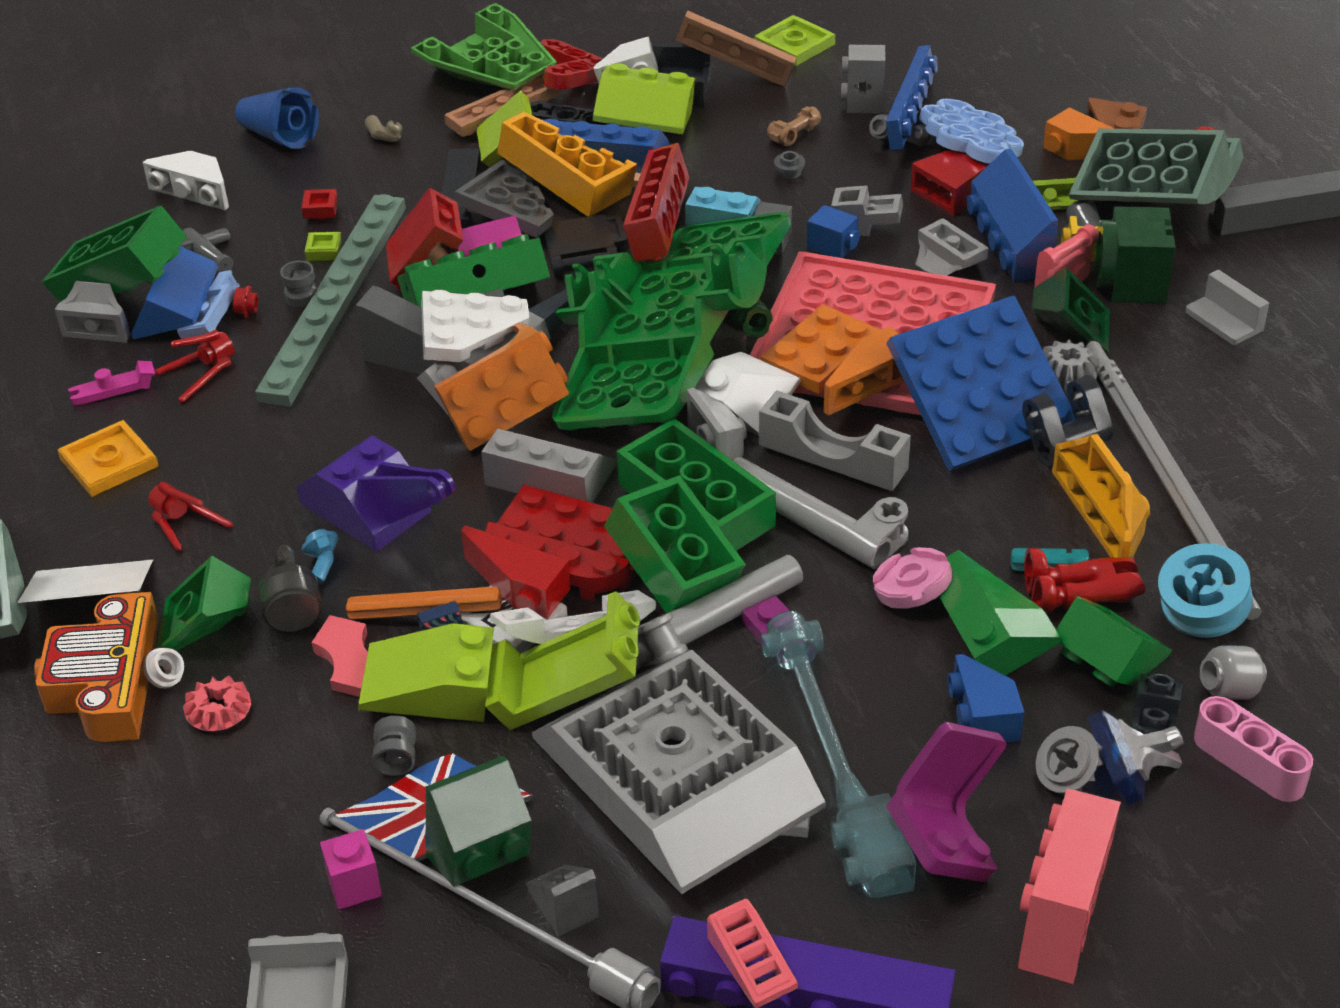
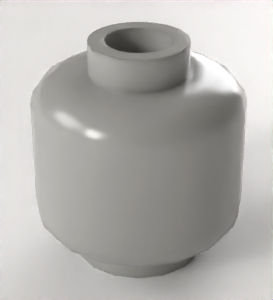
M1218 646L1213 648L1200 666V680L1207 691L1213 697H1225L1229 700H1248L1254 698L1261 691L1267 676L1266 666L1262 662L1260 655L1253 648L1247 646Z

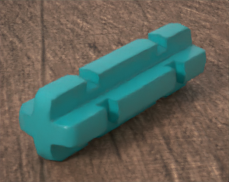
M1028 548L1012 549V570L1024 571V557ZM1039 548L1046 555L1048 565L1051 567H1055L1056 564L1069 565L1089 560V553L1086 549H1071V553H1066V549Z

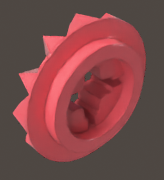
M230 675L222 681H218L212 676L210 683L202 684L196 682L195 691L185 693L186 703L183 705V710L187 721L193 727L204 731H220L236 725L247 715L251 707V697L243 681L234 682ZM213 698L218 701L223 699L225 707L216 702L209 703V700Z

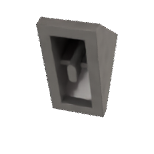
M565 864L526 883L530 894L558 937L599 918L596 877L592 869Z

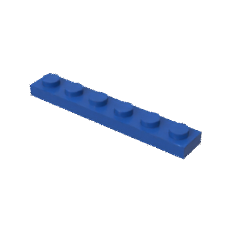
M931 45L918 47L886 119L890 150L903 149L907 137L911 136L912 125L917 122V113L921 111L922 101L924 98H927L928 87L933 83V75L938 71L937 57L932 55Z

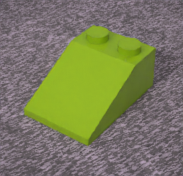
M453 623L369 643L358 710L484 722L494 627Z

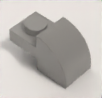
M868 186L835 188L831 207L858 216V231L860 235L870 236L872 225L888 226L900 223L903 200L902 194L869 196Z

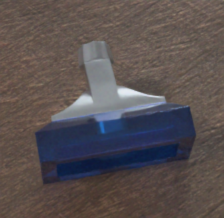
M1103 710L1087 717L1095 739L1102 747L1100 751L1113 784L1127 805L1144 799L1145 781L1149 780V773L1153 767L1159 765L1179 769L1182 761L1179 754L1172 751L1184 744L1183 738L1175 726L1162 731L1143 734L1129 727L1121 719L1117 720Z

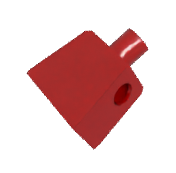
M951 149L912 163L911 191L954 216L967 207L966 200L967 196L971 195L972 181L989 163L975 160L960 151Z

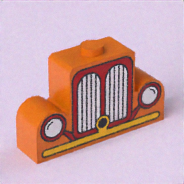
M151 592L115 594L103 598L96 604L94 609L97 624L53 626L47 630L42 656L35 661L36 686L47 714L79 713L85 734L94 741L139 740L149 682L143 671V661L146 655L154 650L159 623Z

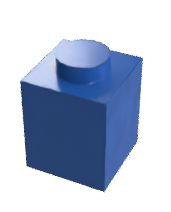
M823 205L807 221L808 249L828 256L843 258L850 250L855 249L859 242L858 216Z

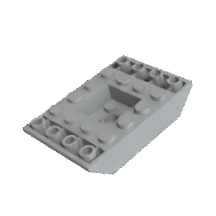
M693 650L686 651L673 659L647 669L636 675V677L625 681L532 732L533 739L681 894L826 807L825 799L797 745ZM668 739L674 741H683L677 745H667L663 743Z

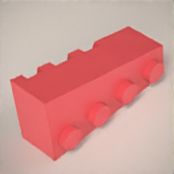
M1067 788L1062 805L1053 804L1048 829H1045L1043 832L1039 856L1036 855L1034 858L1029 883L1025 884L1019 911L1026 912L1027 919L1018 969L1074 984L1080 952L1083 951L1090 917L1094 911L1100 882L1103 878L1114 838L1121 802Z

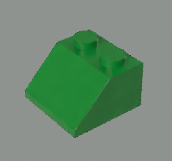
M1079 596L1075 598L1056 629L1063 640L1060 643L1063 646L1060 653L1079 665H1082L1085 660L1095 667L1092 674L1112 687L1117 682L1132 687L1139 681L1140 674L1147 675L1168 658L1172 652V649L1115 612Z

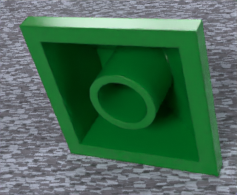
M214 556L209 557L166 597L156 648H170L178 651L223 628L235 616H242L251 602V596H249L251 578Z

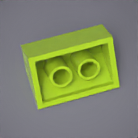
M621 63L606 65L600 78L593 121L630 127L644 126L664 132L683 134L692 113L695 78L688 77L687 74L682 72L658 73L654 68L631 69Z

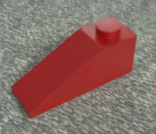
M466 525L461 529L464 559L492 587H499L502 597L513 608L529 607L548 620L571 589L569 560Z

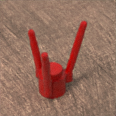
M213 330L207 334L174 340L170 343L173 348L201 343V345L197 347L196 352L155 369V375H161L199 358L206 365H214L178 398L180 403H184L220 370L232 365L229 358L234 356L235 350L232 341L224 332Z
M160 482L149 494V505L155 510L151 518L160 525L176 551H181L182 545L167 519L182 517L186 513L187 508L226 528L233 526L231 521L203 507L202 500L176 489L169 483Z

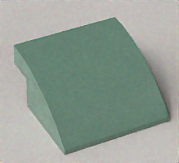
M1098 128L1071 188L1069 197L1071 200L1209 204L1217 200L1226 191L1238 172L1244 158L1240 138H1226L1225 130Z

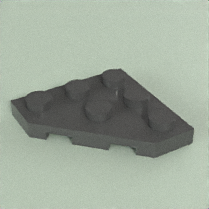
M499 161L454 191L453 200L468 212L479 213L491 218L493 221L516 215L522 234L538 237L552 226L554 214L551 208L545 207V198L539 187L533 186L531 176L507 161Z

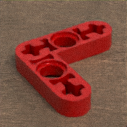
M544 39L541 41L544 48L557 61V65L549 66L545 69L543 83L545 86L552 89L565 90L598 82L594 66L603 58L559 40Z

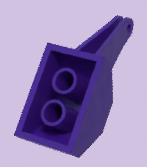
M373 435L297 486L300 504L376 552L432 512L431 506L442 502L456 490L452 477L446 471L409 466L398 450Z

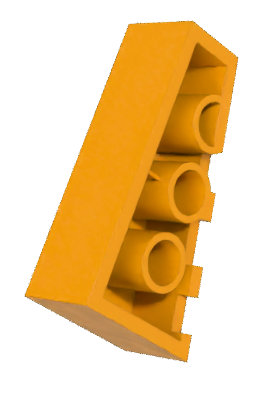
M522 112L502 122L497 153L588 217L631 195L637 164L628 159L625 163L613 159V152L601 148L598 152L585 146V140L576 135L563 136L559 134L558 127L526 112Z

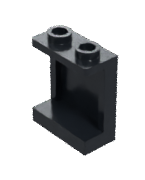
M654 43L652 48L657 61L658 73L682 72L687 74L688 77L695 78L692 108H704L711 73V55L686 44Z

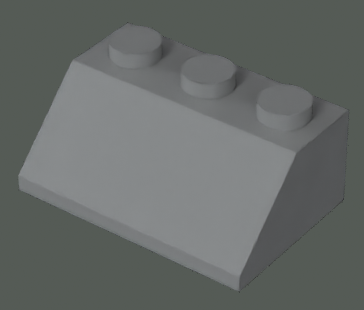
M502 429L496 430L481 451L485 485L518 493L523 485L591 503H593L617 465V460L614 458Z

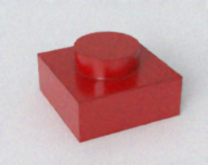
M337 189L305 190L302 203L303 219L314 218L323 220L335 218L338 203Z

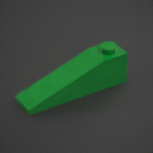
M960 550L947 556V560L952 568V581L939 597L976 661L1006 676L1063 642L1041 607Z

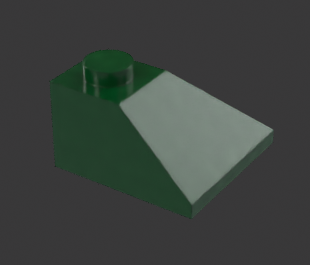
M1067 267L1034 288L1032 310L1040 321H1045L1055 331L1078 343L1083 342L1085 347L1091 341H1096L1101 345L1106 354L1109 352L1110 310Z

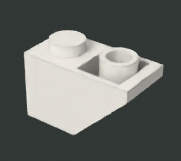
M649 36L619 45L594 66L598 83H600V78L606 65L614 63L625 64L631 69L654 68L658 71L657 61Z

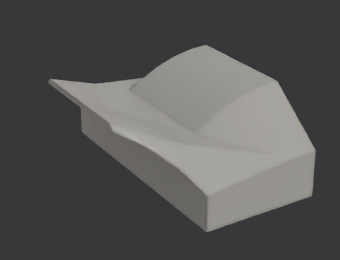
M944 218L918 230L920 249L915 264L925 272L948 276L955 271L988 259L989 248Z
M76 281L67 298L58 303L55 308L62 337L126 343L131 335L124 311L117 303L110 284Z

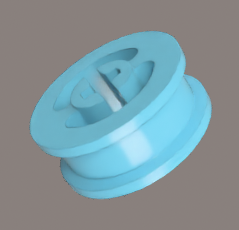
M1211 543L1190 545L1172 554L1160 570L1158 588L1161 596L1162 610L1169 623L1180 632L1200 638L1217 637L1235 630L1248 617L1253 601L1250 572L1245 561L1235 551L1225 546ZM1223 579L1227 580L1232 585H1225L1223 583ZM1179 596H1187L1188 603L1182 600Z

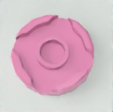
M918 547L910 550L911 555L901 558L899 553L888 558L873 575L874 590L880 602L891 608L906 609L923 605L937 598L947 589L952 581V568L943 552L933 548Z

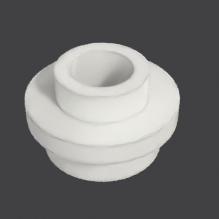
M156 648L146 655L143 661V671L151 684L158 688L166 689L174 686L181 680L184 671V661L181 655L173 649ZM159 665L164 668L165 673L161 671Z

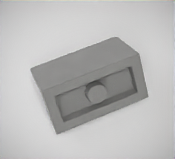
M1216 270L1208 275L1205 296L1188 304L1185 312L1232 345H1237L1264 331L1269 302L1222 271Z

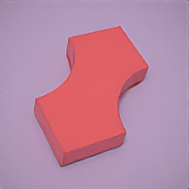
M329 615L312 641L313 652L327 659L334 667V672L330 679L333 691L360 697L368 654L364 647L368 634L366 624Z

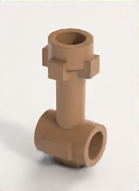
M806 106L802 109V112L797 114V118L789 123L781 120L770 123L767 129V136L770 140L783 146H790L795 142L798 131L804 129L809 132L814 129L815 125L821 122V114L817 108Z

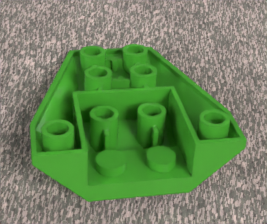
M497 3L475 13V34L449 47L432 36L411 47L412 54L453 78L510 90H516L545 73L546 67L557 65V61L516 14Z

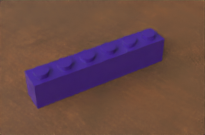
M674 916L660 960L661 989L671 991L682 997L697 996L717 1000L727 1006L742 1005L755 1008L708 940L707 922ZM770 934L798 982V988L759 1008L951 1007L955 977L954 969ZM749 940L739 946H736V949H741L753 943V941ZM761 956L745 965L749 967L765 958ZM771 971L754 981L758 985L775 977L776 974L774 971Z

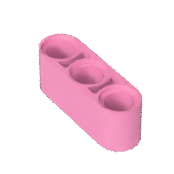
M1214 696L1203 700L1200 705L1194 732V741L1199 748L1280 801L1293 802L1303 797L1313 766V757L1305 747L1225 697Z

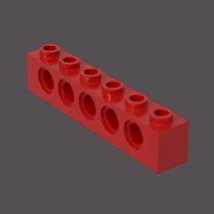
M679 143L648 150L623 224L635 262L642 260L654 262L668 254L690 178Z

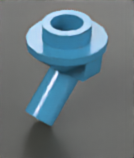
M316 530L306 537V542L302 545L301 549L304 555L317 558L309 576V579L316 584L324 583L334 560L333 551L339 540L337 533L334 531Z

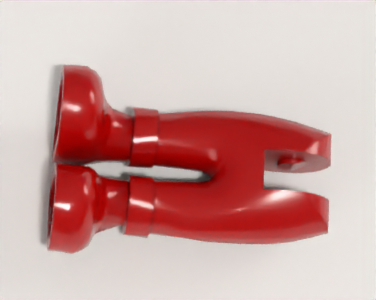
M1028 548L1025 552L1024 577L1028 595H1032L1031 601L1041 607L1045 613H1050L1060 606L1064 609H1069L1077 596L1094 603L1113 601L1124 603L1132 598L1143 595L1146 591L1144 581L1138 574V566L1134 558H1098L1069 565L1056 564L1055 567H1051L1048 565L1047 557L1041 549Z

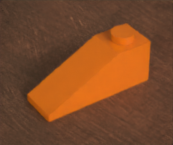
M888 326L862 338L825 383V414L829 416L904 381L886 344L890 337L899 334L897 331Z

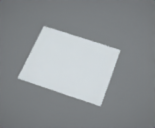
M153 560L36 571L17 603L140 591Z

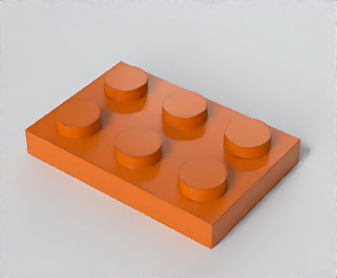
M822 304L762 354L761 361L799 377L801 380L800 386L819 394L825 389L826 381L862 338L880 329Z

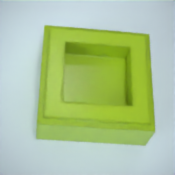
M341 232L308 233L305 247L306 261L335 260L341 250Z

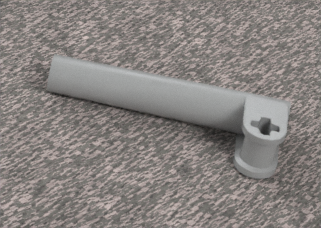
M737 457L733 460L776 492L777 513L874 570L878 569L883 562L908 540V529L904 525V521L908 517V507L901 499L895 497L883 498L876 502L859 520H856L742 457Z
M785 555L688 604L639 626L637 639L639 654L636 658V669L653 664L656 666L679 656L688 650L686 644L742 615V610L773 596H778L803 581V572L799 563L791 555Z

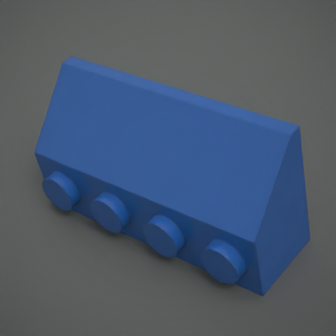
M557 119L543 120L558 127L559 134L563 136L576 135L584 139V145L598 152L601 148L613 152V159L625 163L628 159L636 163V173H641L648 150L669 145V140L661 130L650 129L644 126L632 128L621 127L616 124H589L585 121L574 123L562 122Z
M1005 149L972 181L971 195L967 196L966 203L969 214H973L977 220L980 232H984L990 249L998 255L1002 269L1007 270L1013 282L1035 279L1038 254L1048 247H1055L1058 219L1013 150Z

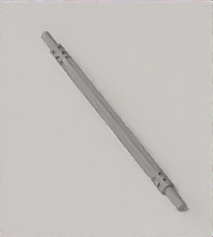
M1091 341L1088 343L1086 348L1094 349L1095 356L1099 358L1098 377L1197 543H1211L1227 547L1115 361L1107 357L1098 342ZM1223 579V583L1225 585H1232L1230 582ZM1254 597L1250 613L1247 617L1249 620L1258 618L1262 613Z

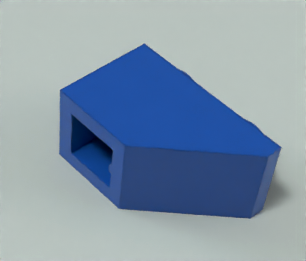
M964 654L955 655L954 672L948 673L947 683L950 697L957 698L958 701L956 706L957 723L999 733L1005 742L1021 741L1025 712L1015 681Z

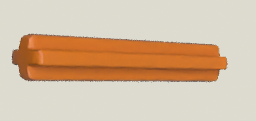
M493 586L353 596L348 598L346 611L348 618L351 620L418 616L417 613L452 601L457 602L461 613L493 611L501 608L502 595L500 588Z

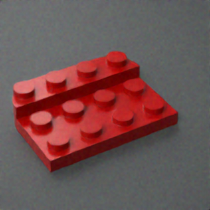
M523 485L497 523L489 521L486 526L485 532L569 560L570 585L579 587L580 599L595 600V593L608 592L618 587L624 592L638 574L604 527L613 509L610 507Z

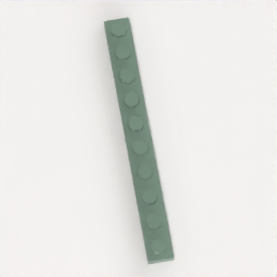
M387 194L373 196L255 391L257 402L291 407L406 209L404 198L392 197Z

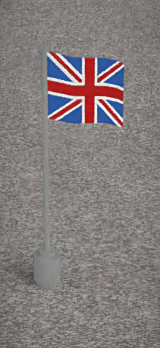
M449 754L420 766L379 794L339 813L330 807L324 809L321 813L320 823L325 826L331 827L335 825L347 833L364 829L370 846L588 966L587 976L590 979V990L621 1008H650L655 1002L660 991L661 980L654 976L652 968L615 948H610L604 953L600 952L592 958L461 885L453 887L442 874L419 862L427 858L425 856L426 786L476 767L472 763L454 754ZM520 789L524 802L533 800V795Z

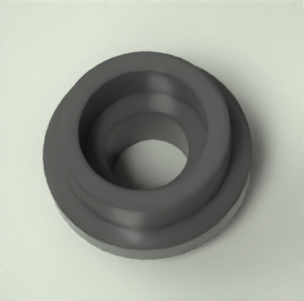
M786 151L774 159V168L777 170L778 176L785 179H794L802 174V170L805 168V159L796 152Z

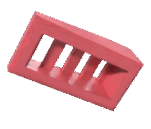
M748 899L734 903L711 914L707 918L708 940L755 1008H759L798 988V982L759 914ZM749 940L753 941V943L741 949H736V946H739ZM761 956L765 958L749 967L745 965ZM771 971H774L776 974L775 977L758 985L754 981Z

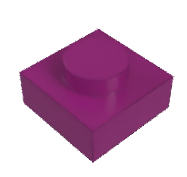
M776 596L742 610V623L763 647L797 631V618Z

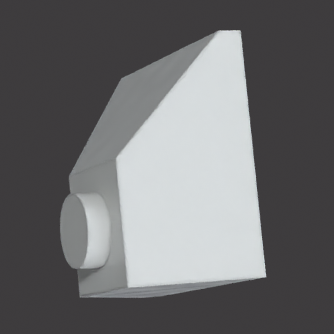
M738 352L713 360L701 376L695 389L727 405L736 418L743 420L746 431L759 436L760 409L776 390L792 395L801 380L797 376L746 353Z

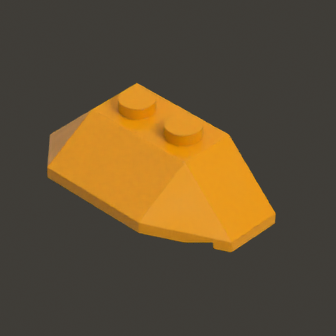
M1098 434L1056 444L1052 473L1108 555L1110 557L1133 558L1144 536L1147 518L1150 516V505L1147 498L1140 494L1128 472L1123 470Z

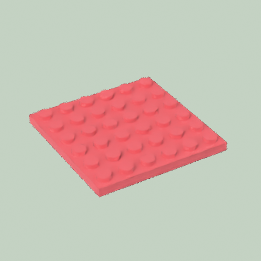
M799 251L770 311L773 321L769 326V332L763 337L757 338L750 356L761 360L762 354L822 304L880 330L890 326L901 334L993 303L996 284ZM905 381L856 403L863 406L921 415ZM800 385L793 392L824 397V390L817 394Z

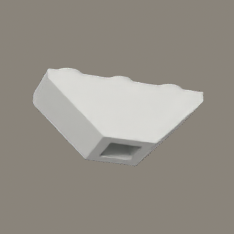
M186 151L146 159L143 162L149 189L222 210L229 208L223 177L216 157L194 151Z

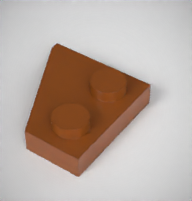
M1089 97L1087 111L1088 113H1093L1094 119L1115 129H1142L1146 119L1147 107L1138 106L1132 102L1120 103Z

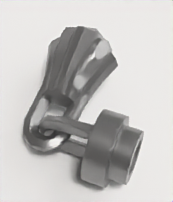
M876 115L869 125L871 135L879 140H888L887 115ZM926 124L914 125L911 128V136L907 137L906 141L922 148L923 145L929 142L932 136L926 132Z

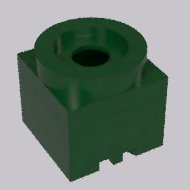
M1114 207L1112 220L1099 221L1097 228L1099 239L1095 243L1094 258L1095 284L1097 288L1110 289L1111 302L1166 303L1176 248L1174 235H1172L1173 229L1169 208Z

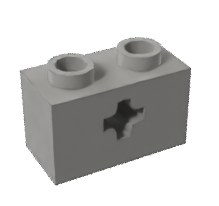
M849 45L848 56H842V75H848L847 83H841V101H847V113L883 114L885 45Z

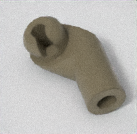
M375 115L368 116L365 119V126L373 139L396 142L401 138L400 133L403 128L400 123L396 122L394 124L392 120L385 127Z

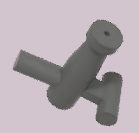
M193 228L183 230L187 237L180 245L181 247L215 261L218 265V273L232 269L233 259L226 254H222L214 246L230 239V233L227 228L203 235Z

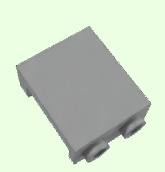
M317 933L309 936L291 937L273 935L266 938L249 940L248 952L251 960V972L246 1008H345L349 961L341 934Z

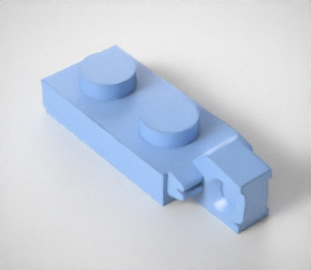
M231 270L219 272L209 287L207 297L201 307L196 323L177 329L181 339L207 334L216 330L218 323L227 312L234 298L236 288L240 286L234 279Z

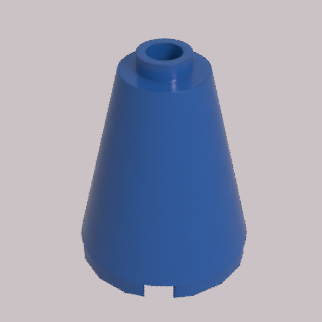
M289 87L242 98L237 103L235 116L237 122L242 127L285 148L300 149L306 146L302 144L308 139L312 140L315 136L319 124V111L317 105H313L310 99L312 97L310 92L298 87Z

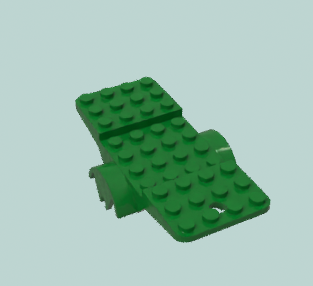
M776 212L679 227L674 230L668 254L654 262H647L646 260L635 262L633 255L623 252L595 256L593 258L595 271L592 272L586 270L580 263L573 264L572 268L575 271L576 279L574 280L572 274L565 275L569 308L558 309L556 315L565 324L579 328V350L568 373V382L564 383L569 395L558 400L552 411V418L557 428L567 431L592 427L601 429L616 425L635 426L641 423H667L673 418L676 419L687 402V389L695 388L714 356L710 341L728 311L752 307L759 300L765 285L767 265L791 226L788 213ZM630 400L626 405L615 408V406H620Z

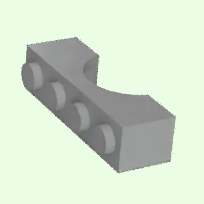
M777 390L759 411L760 446L890 491L894 490L908 470L911 435L878 424L874 426L871 432L861 437H847L837 434L827 428L817 418L809 401Z

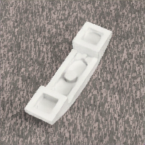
M639 590L619 593L627 603L630 602L636 607L640 620L656 609V601ZM608 595L602 596V611L544 620L543 617L527 607L490 613V621L516 638L542 644L607 615Z

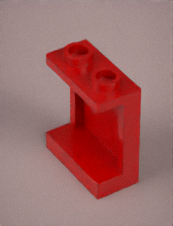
M429 188L386 243L390 283L401 291L397 276L406 273V266L424 261L439 241L455 250L463 242L456 201Z

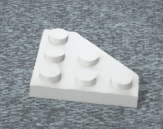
M444 290L422 291L423 359L461 362L470 358L471 351L478 347L486 350L503 342L505 335L514 331L513 325L520 322L528 326L529 311L527 299H520L511 295L492 297L480 293L454 294Z

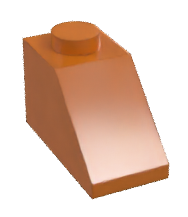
M1069 107L1046 121L1043 149L1066 160H1084L1098 128H1115Z

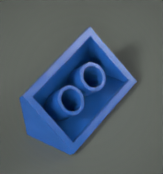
M179 246L180 253L162 268L164 270L163 275L153 282L131 332L133 339L194 325L218 270L217 263Z

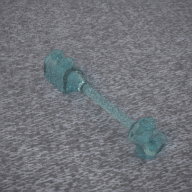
M797 612L781 613L768 623L767 633L761 634V646L765 658L776 656L777 662L782 668L794 670L834 774L838 813L836 816L837 822L830 824V831L835 849L847 848L850 857L843 859L846 880L849 885L860 883L863 892L873 898L914 891L916 860L909 843L886 807L891 800L890 795L885 793L869 797L857 777L851 773L809 663L814 660L817 652H822L824 649L820 624L817 619L806 621L804 616Z

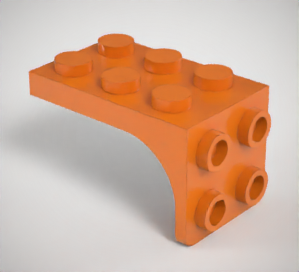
M518 322L513 325L516 336L509 343L434 385L462 442L469 451L489 441L497 429L508 430L569 395L564 384L568 382V377L559 363L554 364L549 354L553 348L544 332L541 331L539 333L532 326L529 327Z

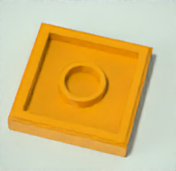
M124 420L57 449L60 460L91 497L159 466L153 452Z

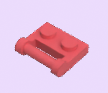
M1086 224L1077 231L1075 236L1054 248L1048 247L1041 251L1037 259L1034 288L1065 267L1080 281L1088 277L1091 269L1092 245L1099 239L1097 229L1091 224Z

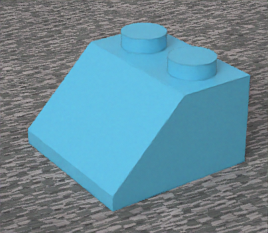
M695 187L685 204L686 225L754 216L762 201L756 196L745 195L741 192L732 193L714 190L710 187Z

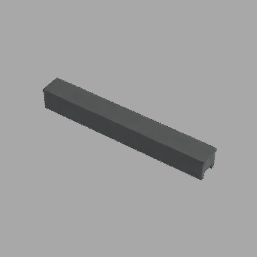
M1340 170L1229 187L1216 200L1214 211L1209 213V218L1219 230L1220 235L1338 217L1340 216Z

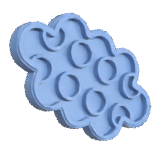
M940 99L936 105H925L921 108L919 120L926 124V132L936 136V142L945 148L966 152L971 158L989 164L1005 149H1012L1016 157L1022 154L1024 142L1016 136L1015 129L1006 125L1004 119L995 113L976 110L972 105L955 99Z

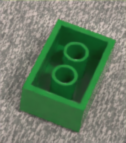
M680 475L617 498L604 525L665 613L671 612L738 579L746 565Z

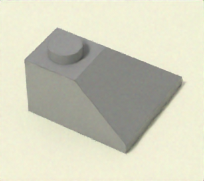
M695 388L687 389L688 428L731 460L743 457L744 439L747 437L743 420L736 418L730 408L722 402Z

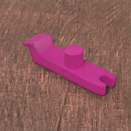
M137 361L135 370L115 376L111 375L109 369H99L94 374L96 381L68 389L71 396L70 400L72 405L76 406L139 389L150 388L151 377L155 376L152 361Z

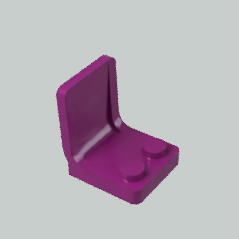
M950 722L941 724L905 772L897 786L896 794L886 805L923 868L931 874L986 882L997 869L996 863L990 856V848L977 836L968 822L965 806L970 795L1006 748L1007 744L999 733Z

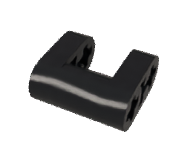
M1090 375L1073 380L1067 385V395L1075 420L1061 424L1056 406L1046 394L1042 393L1025 400L1022 404L1023 417L1034 451L1038 459L1046 466L1053 465L1055 447L1058 443L1098 434L1103 442H1107L1113 437V425L1098 382Z

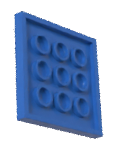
M1015 295L892 336L886 343L949 472L1032 442L1023 417L1022 404L1025 400L1043 393L1052 399L1062 425L1075 420L1070 403Z

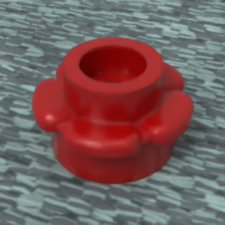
M246 286V288L237 287L234 293L233 312L237 315H243L244 319L248 318L249 313H256L258 309V293H253L251 286Z

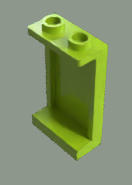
M615 591L608 594L607 615L520 653L507 639L493 644L485 707L509 730H513L636 677V658L639 654L637 639L638 626L640 625V616L636 607L630 602L627 603Z

